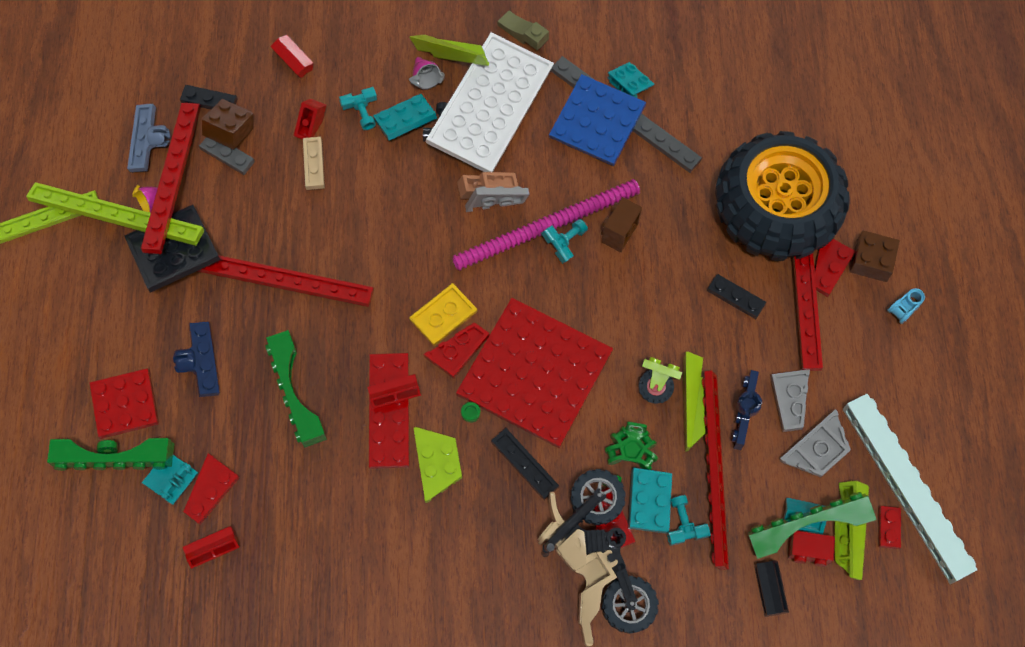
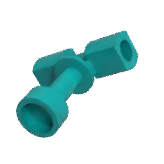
M374 87L361 90L362 94L352 96L351 93L340 96L339 101L343 110L352 107L359 110L362 117L360 124L363 130H371L376 126L374 118L369 116L366 110L369 102L377 100Z
M578 219L572 224V229L565 234H558L553 225L541 232V235L548 244L550 242L557 250L555 254L563 264L574 256L568 248L569 240L577 234L583 235L588 231V227L583 220Z
M686 495L671 499L672 507L677 508L682 525L678 527L679 530L667 533L670 546L682 544L687 539L694 538L695 540H700L711 536L708 524L695 526L694 523H689L685 505L688 504Z

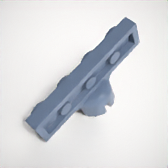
M154 104L136 105L127 166L130 172L147 171L151 149L166 147L170 143V140H168L170 139L169 129L165 125L154 126L156 112Z

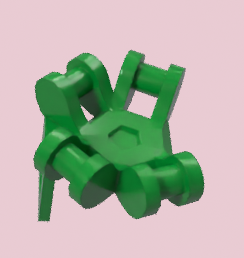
M627 422L626 427L623 426L618 433L610 435L615 445L605 448V453L609 456L607 460L608 465L628 461L638 463L642 469H652L651 465L658 460V457L650 449L656 446L657 442L649 437L650 433L646 430L647 425ZM620 450L621 455L616 456V451ZM643 455L647 457L645 461L641 459Z

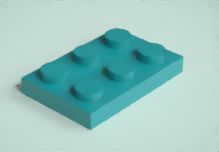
M422 94L413 96L404 102L373 115L375 122L388 141L437 119L435 111Z
M639 468L632 469L628 529L664 534L669 532L672 473Z

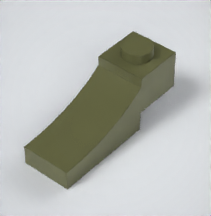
M508 11L498 20L499 27L522 44L528 43L536 50L549 40V31L537 22L531 23L511 11Z

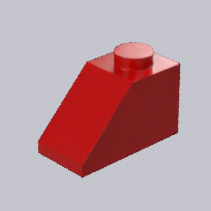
M311 98L302 102L293 136L302 140L303 138L314 137L323 122L327 105Z

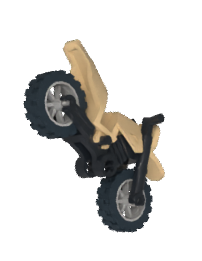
M601 469L589 470L580 475L575 481L570 492V503L572 504L573 512L566 521L561 518L558 512L555 492H549V508L553 521L537 539L540 545L546 540L542 546L541 554L543 557H548L550 552L556 548L557 554L572 571L583 575L586 580V587L579 594L578 624L581 627L584 645L587 647L593 645L590 622L600 609L602 589L612 580L614 582L606 588L602 597V610L604 618L617 631L630 634L647 629L654 622L658 614L659 605L656 591L652 589L648 582H645L640 577L628 576L626 565L620 553V549L626 541V535L622 529L613 528L609 532L604 530L589 531L582 529L578 525L583 520L587 524H607L622 512L625 505L626 493L622 482L618 480L616 475ZM598 482V487L594 491L589 484ZM605 484L609 489L602 492L601 485ZM585 488L592 493L591 496H583ZM612 493V501L606 499V494ZM602 501L611 505L605 511L603 510ZM596 506H599L600 512H595L592 510ZM610 537H618V542L611 541ZM634 590L639 592L642 596L637 599ZM619 595L621 603L615 604L616 597ZM644 599L645 609L637 606V602ZM615 607L622 608L623 613L621 616H619ZM635 609L643 612L638 619H636L634 613ZM627 612L631 613L632 620L623 619Z

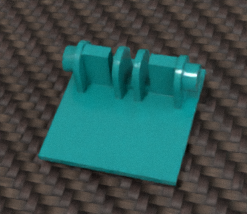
M630 62L608 72L610 84L617 88V90H621L638 98L636 94L654 86V83Z
M173 455L172 467H165L163 470L152 469L142 483L174 505L198 472L191 468L189 464L184 463Z

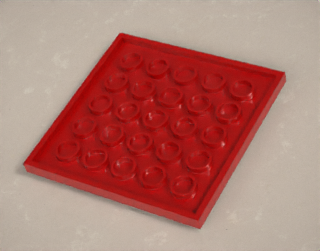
M511 298L458 388L456 395L469 402L476 403L480 408L560 449L613 352V348Z

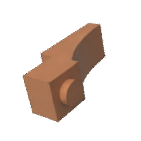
M482 172L479 176L462 175L457 182L461 199H469L475 188L481 186L486 188H496L499 186L513 188L518 186L515 173Z

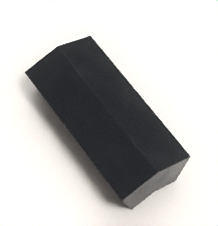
M772 560L757 563L754 568L764 616L769 617L789 613L778 561Z

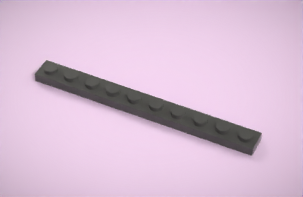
M563 56L551 69L552 73L573 88L581 74L592 78ZM641 114L633 132L691 173L701 162L702 157Z

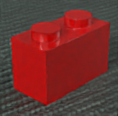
M796 531L790 535L788 559H794L795 563L804 564L808 561L814 562L816 566L826 567L834 559L835 536Z

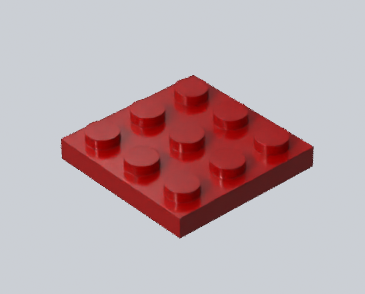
M148 368L89 382L97 433L100 439L159 424Z

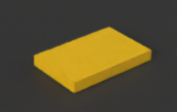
M452 283L410 316L409 319L433 346H436L477 313L478 310Z

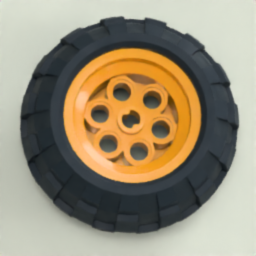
M780 131L777 135L767 132L755 136L748 144L744 142L731 153L728 160L723 164L715 188L717 212L721 223L724 222L727 225V234L735 243L741 242L745 245L747 252L758 256L759 253L770 257V260L784 261L787 257L793 258V256L796 259H801L809 256L816 249L819 250L825 247L840 230L850 204L849 191H847V176L844 168L842 169L841 166L837 165V157L829 149L819 147L817 140L805 136V139L795 136L794 132Z

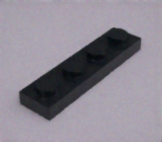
M507 428L491 440V443L543 500L549 497V492H554L559 488L555 480Z

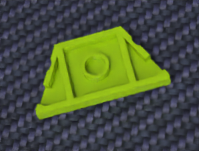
M414 427L425 502L428 503L440 492L442 493L448 489L451 484H455L462 479L456 439Z

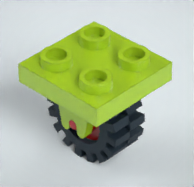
M650 357L649 360L645 359L642 367L650 370L645 372L640 378L639 391L648 402L654 404L663 403L673 394V378L680 380L682 372L679 371L680 367L668 364V367L660 365L661 360Z

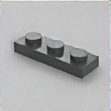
M207 137L199 145L202 151L242 175H245L255 163L254 158L235 148L233 150Z

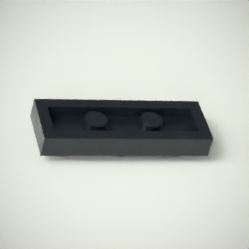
M185 85L180 97L181 103H196L201 108L210 110L221 99L235 105L238 100L236 95Z
M719 274L715 276L707 289L709 293L754 319H757L766 305V301Z

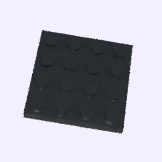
M193 204L173 213L171 218L203 227L204 233L197 246L166 238L162 254L143 253L141 246L145 232L135 230L124 235L150 293L220 261Z

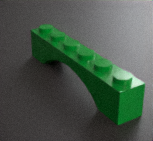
M289 330L266 337L268 344L265 347L268 356L272 355L274 359L271 362L274 373L278 372L280 377L276 379L280 390L284 389L286 395L282 397L286 408L290 407L291 414H288L292 425L296 424L298 430L294 432L297 442H302L304 448L327 440L319 417L305 408L294 394L292 368L297 352Z
M148 438L130 450L114 454H100L87 451L70 439H50L47 463L53 466L55 470L64 471L67 468L86 470L89 467H93L96 470H105L106 467H113L116 470H125L126 467H133V469L137 470L153 467V469L163 470L165 467H172L174 443L169 438Z
M857 492L849 495V499L843 501L841 498L830 501L828 506H814L810 508V512L804 514L796 512L791 514L789 519L783 520L778 518L771 521V525L752 527L748 535L757 559L777 553L790 535L812 523L840 521L859 526L877 520L869 496L865 493Z

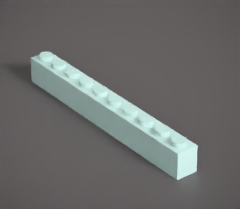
M865 394L847 403L843 408L844 413L949 584L951 585L977 571L974 559L965 551L963 541L955 535L951 522L945 519L941 506L932 498L929 487L922 482L918 469L912 466L908 453L901 448L896 434L891 432L887 426V420L877 410V404L874 399Z

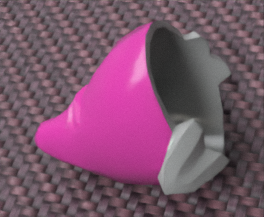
M417 57L413 68V76L409 78V81L421 89H430L438 83L441 84L445 74L440 71V68L433 61Z

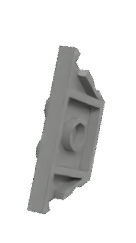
M835 409L783 455L780 461L818 477H822L851 450L845 438L843 426L841 427L838 411Z

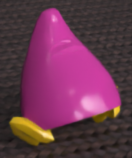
M139 185L135 187L132 197L137 198L143 211L151 213L158 187L140 188Z

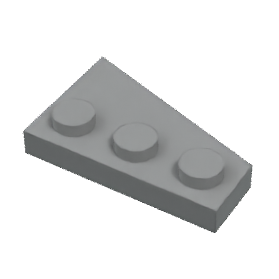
M484 186L475 188L465 205L466 212H471L473 208L481 206L484 210L490 209V206L499 204L502 207L522 204L529 196V189L519 186L513 188H504L502 186L496 188H486Z

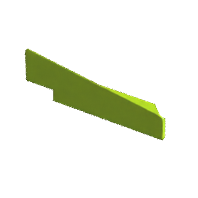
M428 35L410 36L417 50L431 52L436 58L489 66L485 51L481 45L442 40Z
M685 352L683 358L685 451H689L705 435L704 389L702 385L703 377H701L703 357L690 352Z
M859 481L839 483L842 501L849 499V495L857 492L869 494V486ZM835 521V562L849 573L850 578L862 580L866 523L855 526L846 522Z

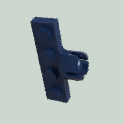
M209 322L189 323L192 347L174 351L173 362L176 364L174 366L175 371L178 373H195L199 397L218 396L220 392Z
M751 370L749 375L744 377L743 387H745V392L740 395L737 401L739 412H737L735 423L738 424V428L733 431L731 440L735 442L733 449L742 450L745 444L750 417L758 414L761 409V396L755 392L758 371Z

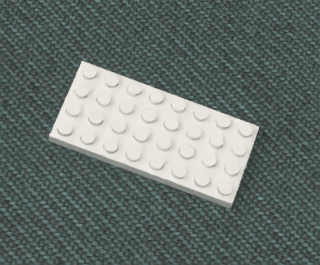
M491 32L482 46L489 66L471 64L427 137L426 143L483 172L492 173L549 75L554 63Z

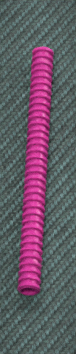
M632 179L630 182L627 181L625 184H620V187L615 186V189L611 188L610 191L606 190L605 193L596 194L594 197H590L589 200L585 199L584 202L580 201L579 204L575 203L574 206H569L568 209L564 208L563 211L559 210L558 213L549 214L548 217H543L542 220L538 219L537 222L528 223L527 226L524 225L521 229L517 228L516 231L507 232L505 236L502 234L500 238L495 237V240L486 241L484 245L481 243L479 247L469 248V251L460 252L458 256L453 255L454 265L460 271L462 268H467V265L472 266V263L477 264L478 261L481 262L484 258L488 259V256L493 257L494 254L498 255L499 252L502 253L505 249L509 250L510 247L519 246L521 242L525 243L526 240L530 241L531 238L540 237L541 232L551 225L556 230L557 227L566 226L567 223H572L573 220L577 221L578 218L582 219L583 216L587 217L588 214L591 215L593 212H598L599 209L608 208L609 205L612 206L615 202L619 203L622 197L629 199L630 196L633 197L635 194H640L639 185L636 180Z

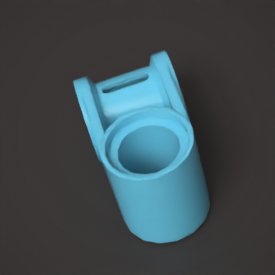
M911 289L887 311L889 313L892 312L900 320L899 323L903 324L925 300V295L920 289ZM910 297H914L917 302H913Z

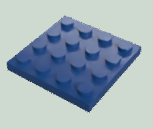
M581 74L555 122L549 138L614 166L640 118L646 102Z

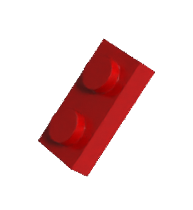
M879 507L878 547L901 548V508Z

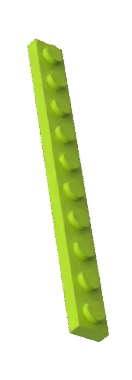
M36 182L26 196L28 201L143 232H146L151 214ZM171 218L166 238L197 246L204 233V229L202 226Z

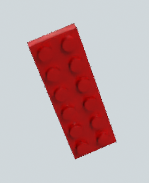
M408 353L370 354L369 386L409 376ZM369 396V469L409 468V399L373 409Z

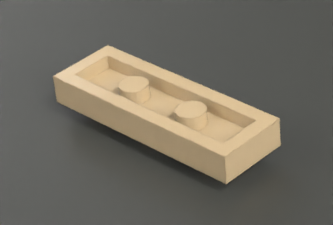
M303 138L306 190L325 188L322 138Z

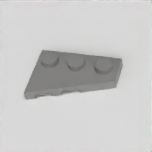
M810 370L771 375L783 432L802 430L804 427Z

